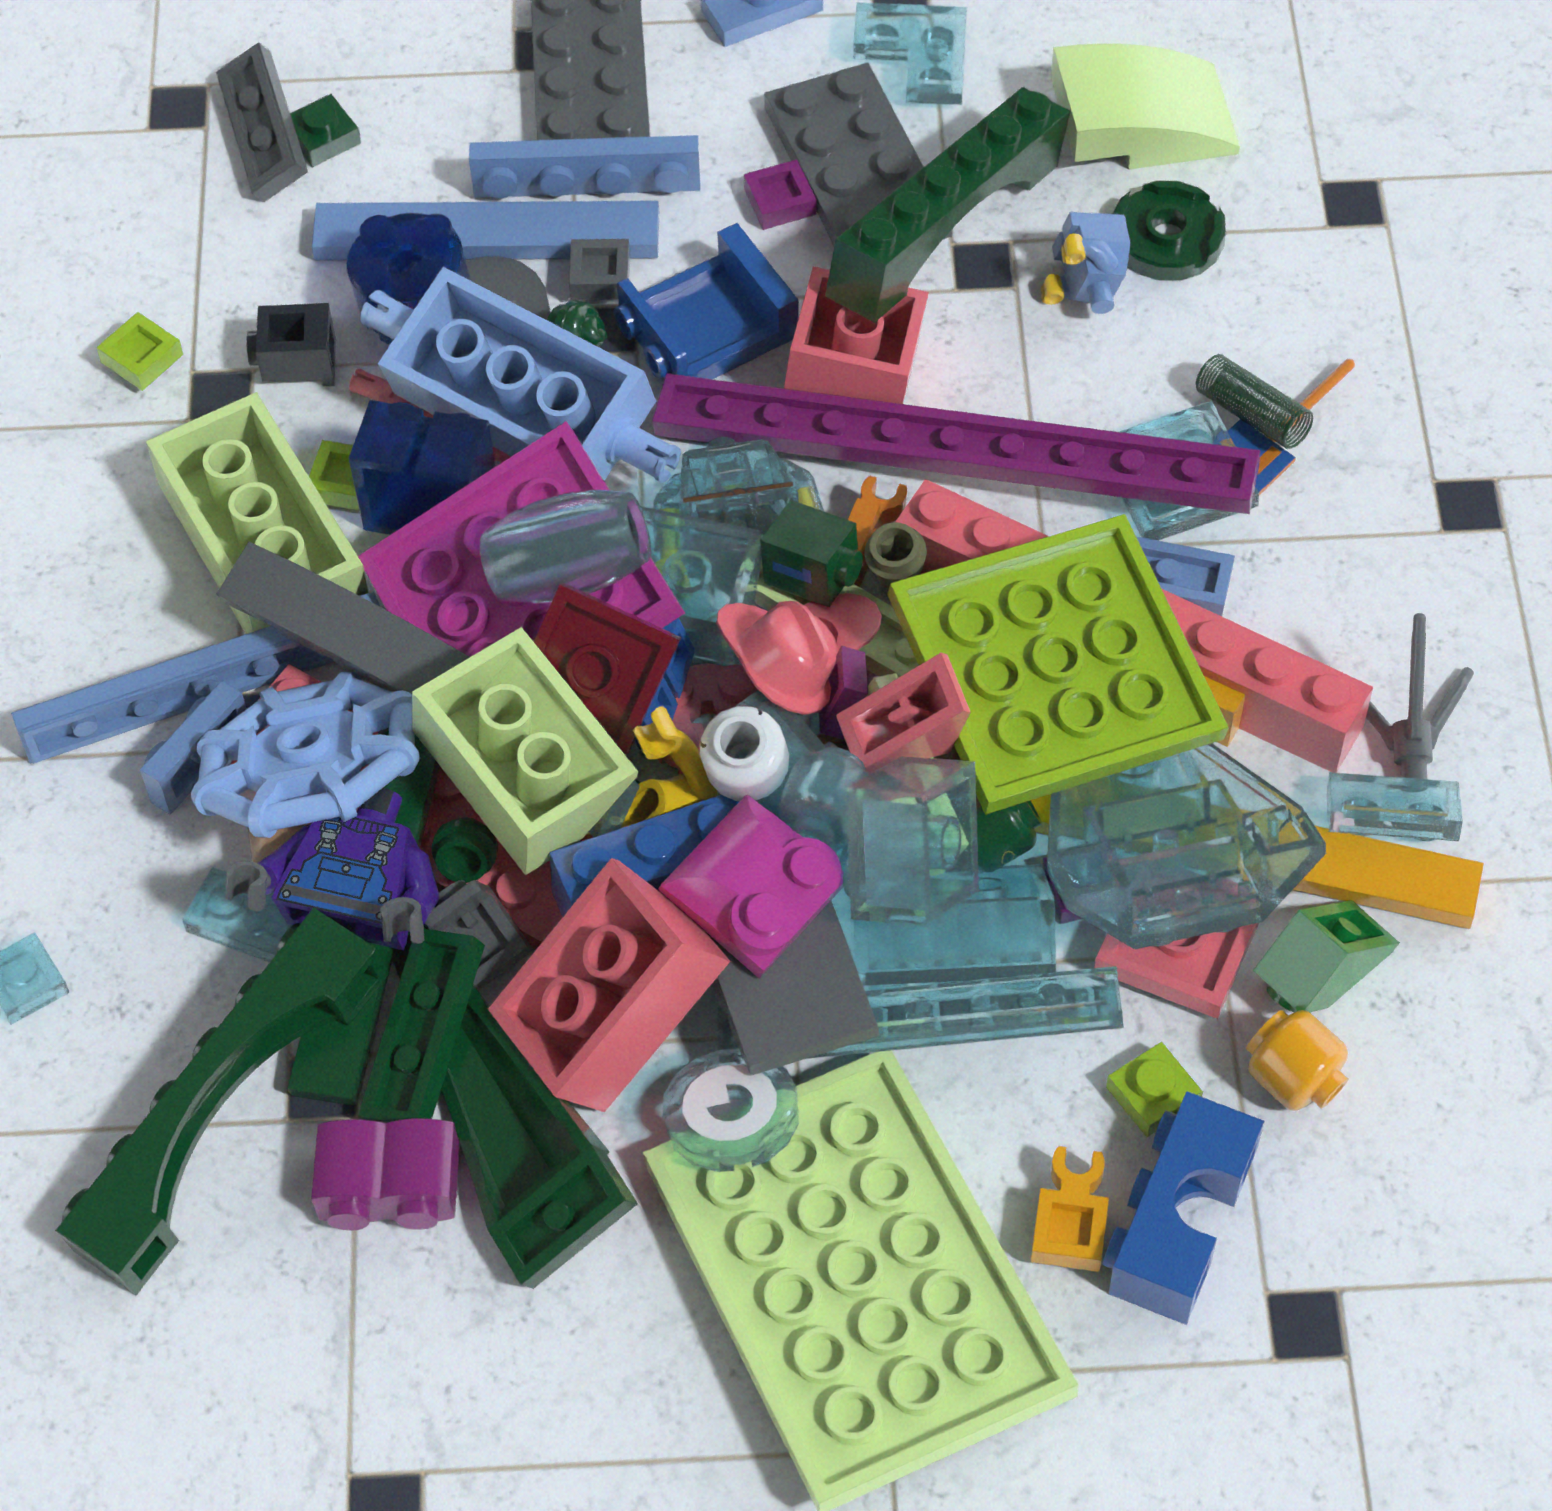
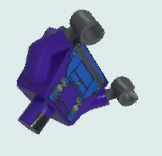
M383 787L358 807L357 817L343 822L340 817L312 822L311 825L301 828L274 852L258 863L241 861L231 865L226 871L225 899L230 901L239 894H248L247 907L252 911L258 912L263 910L266 904V895L273 893L271 899L287 924L302 923L311 910L315 908L366 942L404 951L409 931L412 943L418 944L424 941L423 924L437 904L439 892L429 856L418 847L409 828L395 823L402 804V797L396 792Z

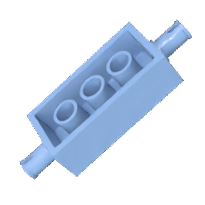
M445 267L441 269L414 310L392 299L380 290L373 292L369 296L371 301L378 304L377 308L367 302L363 305L360 315L361 324L394 339L378 362V366L394 394L498 450L513 456L567 421L604 481L619 460L653 476L654 479L661 483L667 481L671 476V473L664 469L665 465L673 470L676 469L680 460L681 449L639 428L656 403V399L645 372L638 367Z

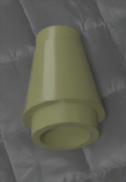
M898 522L888 523L879 527L868 539L864 551L866 563L887 597L890 583L921 574L927 554L926 543L920 533L910 526Z

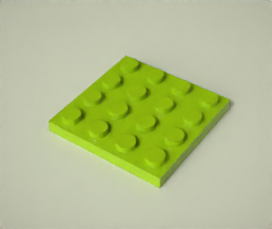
M1125 514L890 583L888 598L918 665L939 653L947 654L971 712L954 746L985 815L1221 741L1226 736L1229 726Z

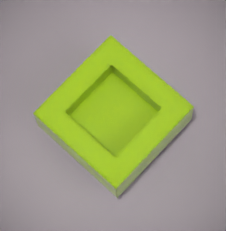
M138 311L96 347L102 364L141 391L147 388L184 355L178 338Z
M322 440L309 478L326 505L366 512L383 465L381 452L379 449Z
M1162 1041L1108 1075L1106 1084L1108 1091L1146 1137L1157 1131L1166 1110L1175 1114L1178 1113L1186 1091L1201 1097L1203 1093L1201 1088Z

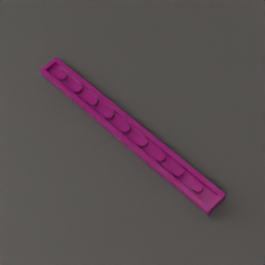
M666 374L652 420L654 432L657 436L725 445L752 442L741 447L1249 515L1260 462V450L675 374Z

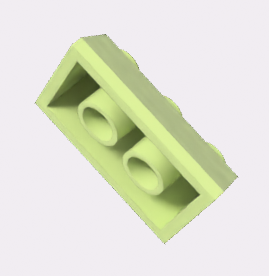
M522 627L412 691L413 732L525 875L550 860L549 852L580 842L637 778L638 770Z

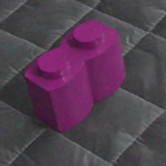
M405 1119L389 1123L369 1120H336L318 1124L311 1196L318 1219L327 1221L334 1228L352 1231L366 1228L369 1222L384 1219L396 1220L400 1226L408 1229L423 1230L436 1226L438 1221L455 1218L460 1142L454 1122L437 1119Z

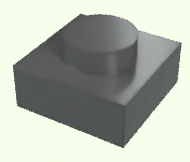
M571 239L570 299H618L617 283L626 278L629 279V239Z

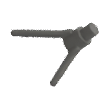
M1416 613L1413 616L1407 719L1397 721L1391 726L1371 701L1366 715L1368 721L1381 735L1388 750L1393 751L1394 763L1401 766L1402 787L1406 789H1420L1428 785L1427 764L1433 761L1432 750L1435 748L1442 728L1474 675V671L1471 668L1464 667L1430 722L1423 719L1426 616L1422 613Z

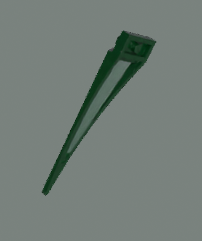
M410 931L408 932L404 951L395 949L392 960L400 979L412 944ZM473 985L441 1089L455 1125L487 1230L520 1285L534 1289L638 1203L608 1157L610 1151L569 1101L557 1098L552 1094L488 1010L490 1005Z

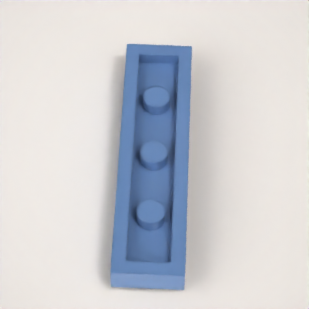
M698 135L469 143V164L474 198L701 191Z

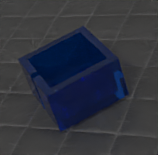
M369 400L349 456L363 530L391 535L493 469L495 461L489 420L475 418L466 413L450 414L435 411L433 418L424 416L423 409L416 408L407 403L397 402L392 404Z

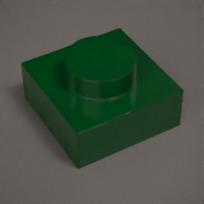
M332 93L290 113L302 154L312 167L361 144L358 126Z

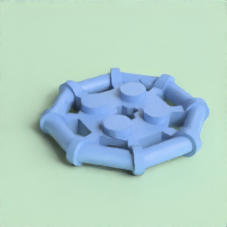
M340 672L334 680L278 692L273 687L267 688L259 692L261 699L220 730L208 731L197 744V752L201 758L199 779L192 789L191 799L200 813L207 816L220 815L248 827L254 837L271 838L278 829L340 817L343 822L357 817L356 809L398 775L406 776L412 773L419 762L420 755L415 747V733L412 730V694L403 690L391 692L362 681L356 672ZM267 725H269V726H268L266 729H264L261 733H259L258 735H256V734H257L258 732H260L263 728H265ZM389 727V735H372L374 732ZM366 764H368V766H367L366 768H364L362 771H360V769H361L363 766H365ZM248 789L257 792L253 800L239 794Z

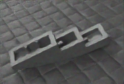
M250 541L216 593L227 605L275 627L286 638L334 660L343 670L356 672L362 679L391 692L403 690L412 694V691L470 658L365 598Z

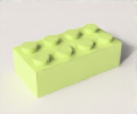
M257 392L146 441L158 485L219 589L250 541L359 596L369 593L362 562ZM230 606L245 634L271 626Z

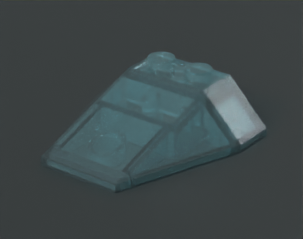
M1213 743L1051 794L1047 868L1067 910L1133 949L1164 946L1181 939L1214 932H1228L1237 927L1263 922L1326 854V842L1301 805Z

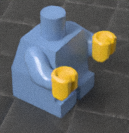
M1069 212L1062 226V231L1059 232L1052 245L1054 260L1062 262L1064 274L1062 277L1057 274H1049L1044 280L1040 291L1042 301L1045 304H1058L1064 298H1068L1082 303H1090L1092 312L1096 314H1105L1114 308L1113 298L1126 276L1130 249L1125 215Z

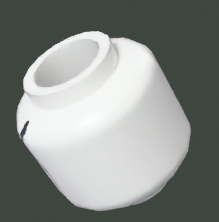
M733 707L720 712L708 723L701 736L699 754L709 782L720 794L735 801H741L745 795H749L754 800L768 797L782 784L788 772L789 752L780 725L768 713L754 707Z

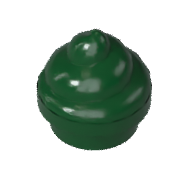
M572 300L566 304H560L550 312L547 321L597 347H600L607 338L604 323L598 311L590 303Z
M462 817L443 824L437 830L433 838L431 851L436 866L443 876L455 882L464 880L466 883L480 879L493 867L498 853V843L488 826L477 819Z

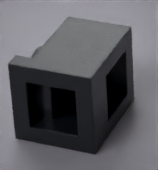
M329 303L258 306L257 330L247 331L246 346L249 365H259L262 382L321 379L323 387L335 386L336 337Z

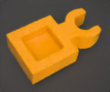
M1058 1146L1053 1154L1051 1178L1058 1190L1040 1188L1031 1262L1100 1272L1109 1197L1090 1194L1094 1193L1102 1182L1105 1165L1102 1152L1094 1151L1090 1169L1083 1174H1075L1069 1171L1065 1165L1066 1147Z

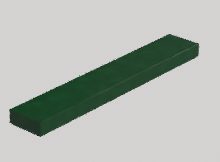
M389 727L378 731V735H389ZM415 735V747L420 755L418 764L412 773L406 776L398 775L385 788L396 792L402 797V804L395 823L409 828L420 848L440 765ZM369 943L377 949L388 973H390L395 948ZM389 975L349 1026L337 1019L317 1027L300 1037L287 1088L292 1096L357 1106Z

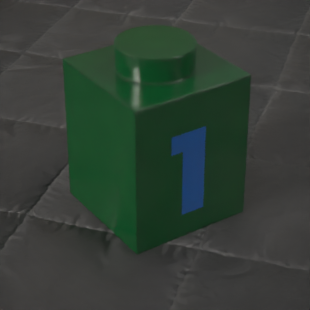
M793 500L788 502L760 539L764 584L827 607L831 606L845 586L850 587L854 584L862 567L863 555L862 552L858 551L857 525L855 522Z

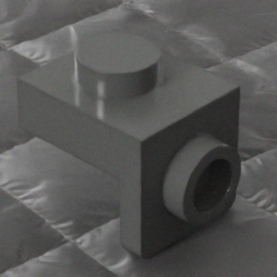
M460 880L443 889L439 893V900L425 922L429 930L472 935L485 944L473 984L478 988H483L534 950L490 886L476 880L468 884L464 880Z

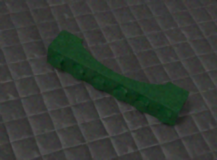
M1024 87L1020 88L836 238L825 296L874 323L907 296L910 283L932 252L955 225L977 204L998 189L1011 183L1030 191L1058 167L1071 111L1050 101L1046 95L1040 92L1030 91Z
M315 908L311 910L302 923L293 924L280 939L277 946V954L262 973L250 977L240 988L235 999L234 1008L218 1027L210 1028L199 1039L193 1051V1059L178 1078L168 1081L157 1091L150 1104L149 1114L133 1134L123 1136L113 1146L107 1157L105 1169L89 1189H82L69 1201L64 1209L62 1222L55 1230L69 1247L136 1296L180 1241L170 1229L177 1190L186 1165L211 1120L238 1086L261 1064L283 1047L317 1027L337 1019L349 1026L389 975L377 949Z

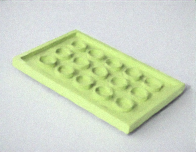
M890 1047L881 1049L777 1094L776 1109L769 1122L752 1135L738 1140L718 1141L701 1136L693 1130L643 1152L645 1166L817 1511H830L1078 1397L1079 1385ZM753 1105L719 1120L725 1122L743 1118L749 1113Z

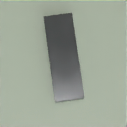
M258 42L218 70L216 74L251 192L261 201L266 202L308 173L271 51Z

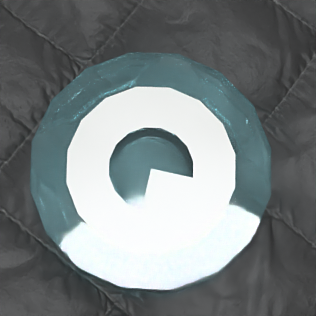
M739 1049L718 1050L694 1059L673 1077L663 1097L662 1117L674 1150L692 1165L715 1172L735 1171L734 1165H742L751 1161L752 1167L768 1162L789 1144L799 1125L798 1093L785 1067L781 1066L751 1076Z

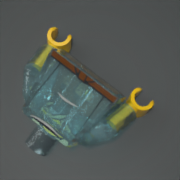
M718 437L710 441L706 448L688 450L682 454L681 473L674 474L668 479L656 494L653 502L655 551L661 552V559L655 564L664 579L671 576L680 577L683 596L686 598L691 592L692 585L687 565L680 559V551L685 550L686 556L760 545V539L790 500L824 511L813 475L799 465L785 458H780L769 441L762 439L737 443L729 437Z

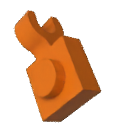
M870 475L862 483L861 498L856 499L848 518L849 521L855 522L857 525L858 551L862 552L863 555L862 567L854 585L861 586L868 569L864 551L870 536L884 524L896 521L907 506V485L899 484L896 494L892 498L882 500L875 497L877 477Z

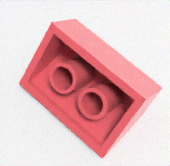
M611 858L490 1005L488 1010L555 1097L605 1112L731 961L710 936L666 896L622 862Z

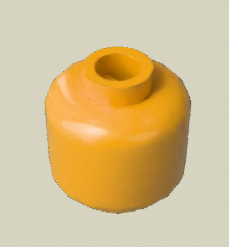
M1283 1010L1278 1011L1257 1031L1246 1047V1050L1252 1054L1248 1069L1253 1079L1290 1111L1300 1110L1312 1101L1321 1109L1324 1108L1337 1096L1349 1080L1340 1071L1348 1058L1346 1045L1306 1010H1299L1289 1016Z

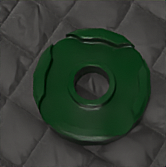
M1156 180L1143 184L1141 191L1135 192L1131 196L1129 191L1120 198L1112 213L1125 215L1130 239L1127 267L1136 274L1157 281H1181L1201 275L1217 262L1224 248L1226 222L1225 215L1220 206L1217 210L1216 206L1210 202L1209 194L1199 187L1181 181ZM1162 224H1172L1180 228L1182 232L1176 235H1164L1156 231L1155 227Z

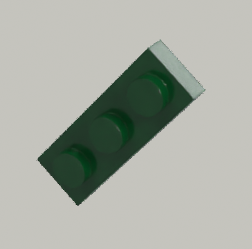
M424 929V941L418 944H411L358 1113L359 1118L382 1123L405 1119L433 1118L485 948V944L475 936Z

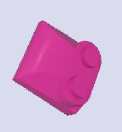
M745 795L660 885L658 890L760 979L841 891L850 877L842 871L840 860L829 845L818 839L802 837L752 797Z

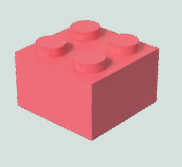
M813 266L790 348L784 389L904 404L929 292L908 287L907 296L874 323L827 298L825 294L830 270Z

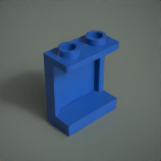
M738 223L717 232L718 255L640 293L628 278L617 283L618 306L614 308L617 325L628 340L635 338L643 348L647 365L657 379L666 377V374L715 379L793 340L799 319V299Z

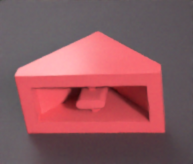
M939 653L838 713L836 717L858 773L868 774L950 753L971 712L948 655Z

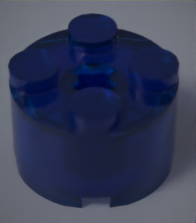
M403 213L390 217L385 215L371 216L361 224L359 228L360 235L353 242L347 255V274L360 315L365 302L375 308L378 307V304L369 298L377 290L386 293L387 296L414 310L443 267L472 281L461 240L453 229L449 218L443 214ZM370 328L378 334L382 342L390 346L394 339Z

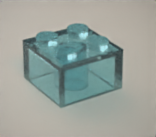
M901 756L846 787V795L841 805V824L843 829L848 832L849 860L844 869L843 886L846 895L850 897L851 920L927 926L979 891L975 761Z

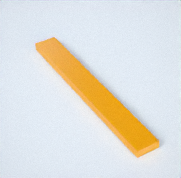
M969 778L965 791L973 787ZM1101 778L1031 800L1042 821V824L1035 828V831L1038 833L1096 846L1105 844L1109 849L1143 856L1144 853L1167 862L1337 900H1352L1356 904L1467 929L1471 928L1474 919L1484 866L1482 862Z

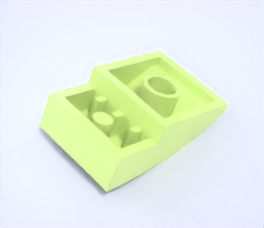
M1110 43L1053 47L1051 81L1058 105L1071 111L1066 134L1074 162L1124 155L1130 170L1239 154L1240 145L1213 63L1193 55L1145 45Z

